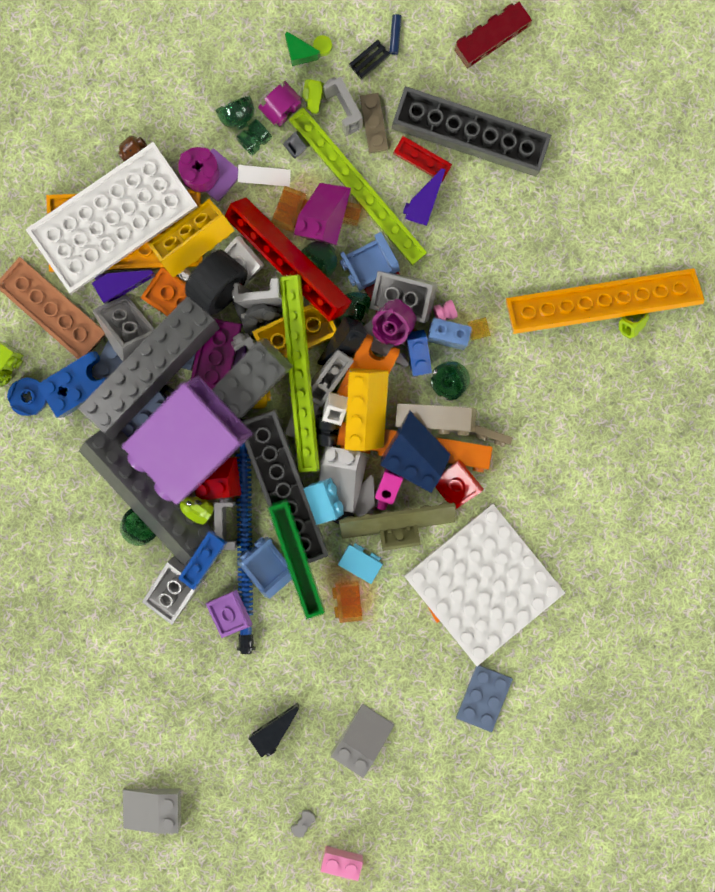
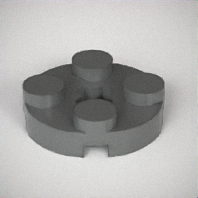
M266 304L254 305L246 311L244 318L242 317L243 329L253 340H256L252 331L280 319V314L274 306L271 308L267 307Z

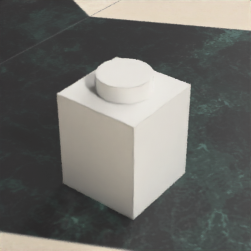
M329 392L323 409L322 421L341 426L347 411L348 397Z

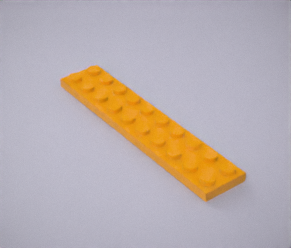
M693 268L506 298V306L513 334L700 305L704 304L705 299L695 269Z

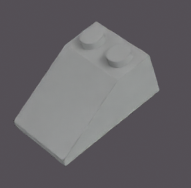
M378 271L370 309L379 311L386 302L400 299L413 310L418 322L425 323L430 320L438 283Z
M127 295L93 309V313L112 348L123 362L155 330Z
M325 446L320 466V481L331 478L336 485L339 501L343 504V511L355 513L368 457L360 451Z
M175 556L166 563L142 603L171 625L174 624L208 576L205 575L198 587L192 590L178 579L188 562L183 565Z
M362 704L332 749L331 757L364 778L378 756L394 724Z
M181 788L123 789V828L157 834L179 833L181 828Z

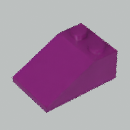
M319 183L298 215L294 235L308 240L337 245L351 188Z

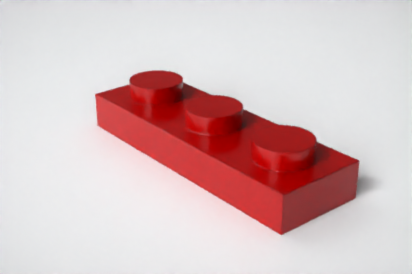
M402 136L393 152L397 157L432 177L441 169H445L442 182L452 167V164L404 136Z

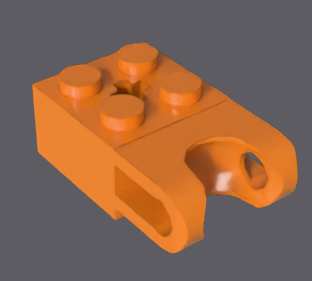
M367 334L353 358L354 362L349 368L389 370L390 373L400 353V349L392 347L386 356L378 357L371 350L374 338ZM349 369L337 391L338 395L348 397Z

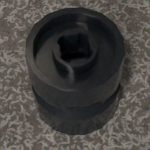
M317 414L315 420L317 445L336 446L338 438L336 431L339 430L340 425L322 421L323 414Z

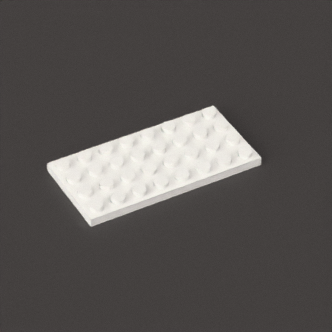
M152 142L25 230L65 288L72 294L198 208V206L157 146Z

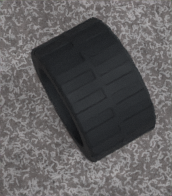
M216 250L206 256L193 270L186 282L185 294L209 315H215L233 301L232 291L234 283L244 286L248 271L224 250Z

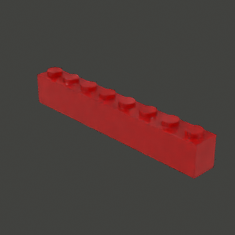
M245 197L230 203L225 218L284 277L301 275L302 295L329 322L345 313L352 301L249 199Z

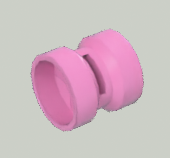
M452 300L446 301L442 306L439 304L433 306L437 319L446 321V318L455 319L458 317Z

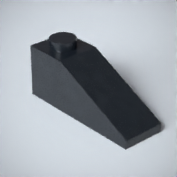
M345 316L317 363L323 366L337 349L349 357L353 355L367 336L362 323Z
M298 703L249 735L248 739L261 758L265 755L268 757L277 751L276 748L299 710L300 705Z

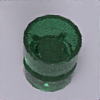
M255 119L248 125V130H243L236 136V139L253 156L260 150V145L268 143L272 136L262 123Z

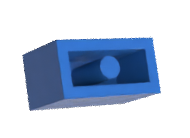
M424 330L413 331L406 339L412 375L418 376L432 373L426 333Z

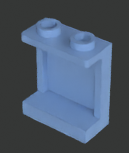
M382 232L374 235L375 241L345 255L344 251L340 253L342 260L339 262L344 271L348 270L350 274L348 279L351 285H356L359 291L376 282L378 271L388 273L400 271L398 261Z
M434 318L430 324L427 340L431 343L464 350L468 346L472 327Z
M261 537L254 543L255 546L250 551L246 550L239 556L240 559L237 563L263 596L270 599L289 583L292 577L286 560L273 545L272 539Z

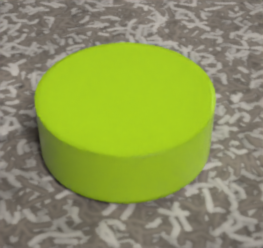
M320 35L315 38L313 47L320 51V56H327L332 50V42L329 37Z

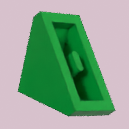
M286 31L285 39L292 66L319 60V50Z

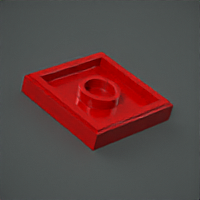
M458 460L444 470L441 479L435 487L447 502L455 503L456 509L484 490L461 460Z

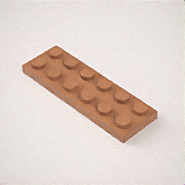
M21 257L0 278V291L77 359L91 352L106 336L100 326Z

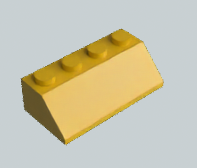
M209 198L150 243L149 247L174 278L176 275L181 274L189 265L198 261L206 252L212 250L223 239L228 238L235 230Z
M312 304L305 306L304 315L309 351L330 341L337 329L333 320L329 322ZM283 317L252 331L257 342L267 338L288 360Z
M349 368L345 450L367 451L384 448L389 370Z

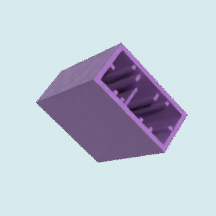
M197 376L183 383L122 447L129 454L127 459L130 465L139 472H146L154 480V488L157 494L164 500L173 501L177 505L191 495L252 433L207 384Z

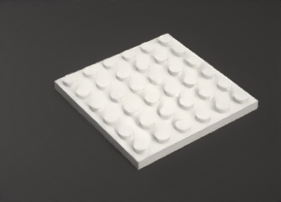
M494 504L487 507L404 575L406 580L476 666L481 664L565 594Z

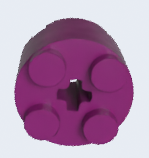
M283 81V87L279 84L264 99L266 104L264 106L260 104L258 109L274 126L278 125L281 127L288 120L287 117L290 112L294 114L299 110L302 98L286 81Z
M194 147L180 155L178 170L184 185L195 192L211 190L220 175L216 158L208 148Z
M400 299L386 302L372 319L373 334L383 344L400 345L414 329L417 317L413 310Z

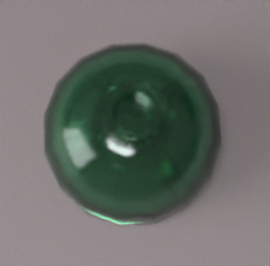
M248 95L234 100L224 107L221 106L215 109V112L224 126L229 128L237 127L238 130H241L248 126L247 122L253 118L255 108L251 96Z
M315 241L301 250L328 278L336 270L338 260L332 245Z
M349 292L346 296L352 302L345 313L338 318L342 322L346 316L360 321L364 326L365 322H362L365 312L369 313L370 297L362 292Z
M446 361L432 371L433 374L430 380L432 388L438 396H443L447 398L446 400L458 399L467 391L470 385L469 372L459 362Z
M129 509L123 515L120 523V533L125 541L134 546H144L153 541L156 535L132 509Z

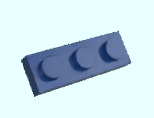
M213 531L208 532L178 579L192 590H195L227 542Z

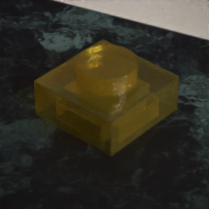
M486 317L467 322V326L472 327L471 341L491 336Z

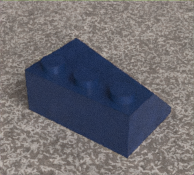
M409 410L381 457L380 465L432 493L442 477L451 454Z

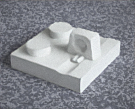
M240 236L235 237L224 250L248 271L244 286L264 266L262 261Z

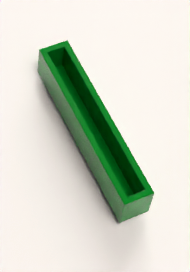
M288 499L268 505V511L306 620L325 614V607Z

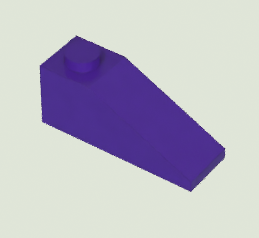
M441 169L413 197L410 203L406 202L403 214H406L405 219L427 226L445 169Z
M152 270L107 273L106 275L102 273L95 278L96 281L92 282V285L102 302L106 304L154 278L155 274Z

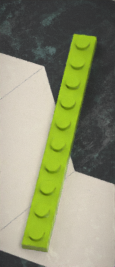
M304 107L289 119L292 126L301 133L310 147L344 187L351 188L350 194L407 261L413 266L427 254L425 249Z
M301 275L279 277L287 358L293 365L289 370L298 468L299 472L319 471L320 468Z

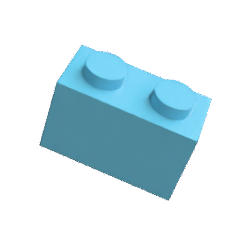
M331 478L312 483L303 488L316 525L335 520L344 514L343 504L339 501L336 485Z
M354 543V545L349 544L338 565L372 584L383 565L380 562L381 557L372 552L368 555L363 552L365 548L357 543Z

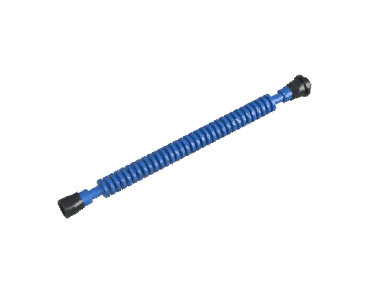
M245 443L240 446V454H236V457H240V459H237V462H240L238 464V467H240L238 471H240L241 487L240 498H236L237 501H240V503H237V506H240V508H237V511H240V513H237V516H241V518H237V521H241V523H237V526H241V528H237V531H241V533H237V536H241V538H237V541H241V543H237V546H241L237 548V551H241L237 553V556H240L246 550L250 551L252 547H249L252 546V542H249L252 541V538L248 537L252 536V533H248V531H252V528H248V526H252V523H248V521H252V518H248V516H252V513H248V511H252V508H248V506H252V503H248V501H252V498H248V496H252V493H248V491H252V488H248V486H252V483H248V481L252 480L248 478V476H251V473H248V471H251V469H248V466H251V464H247V461H251V459H247L250 456L247 454ZM238 567L237 571H241L237 573L238 576H241L238 577V581H241L238 582V586H241L238 587V591H242L238 593L239 596H242L240 598L250 617L253 615V612H251L253 610V607H251L253 602H250L253 600V597L249 596H252L253 592L249 591H252L253 587L249 586H252L253 582H249L251 579L241 567ZM252 626L240 631L237 646L240 654H252V651L256 650Z

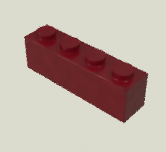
M520 1L514 5L513 3L509 4L504 8L503 13L493 15L488 19L487 24L477 26L472 30V34L467 37L464 35L457 40L454 51L467 69L530 27L532 19Z

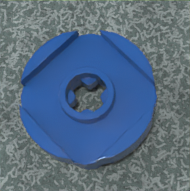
M26 377L15 381L10 386L7 398L14 412L23 416L37 415L44 409L47 401L37 386L40 381ZM30 392L32 399L25 402L23 394Z

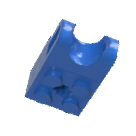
M97 352L87 353L37 384L56 418H63L76 411L108 378L96 380L92 375L93 366L100 361V356Z

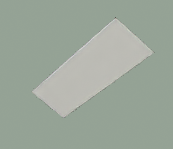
M246 165L238 166V182L290 187L291 170Z

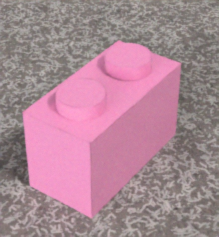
M326 846L321 862V872L358 881L363 865V855Z

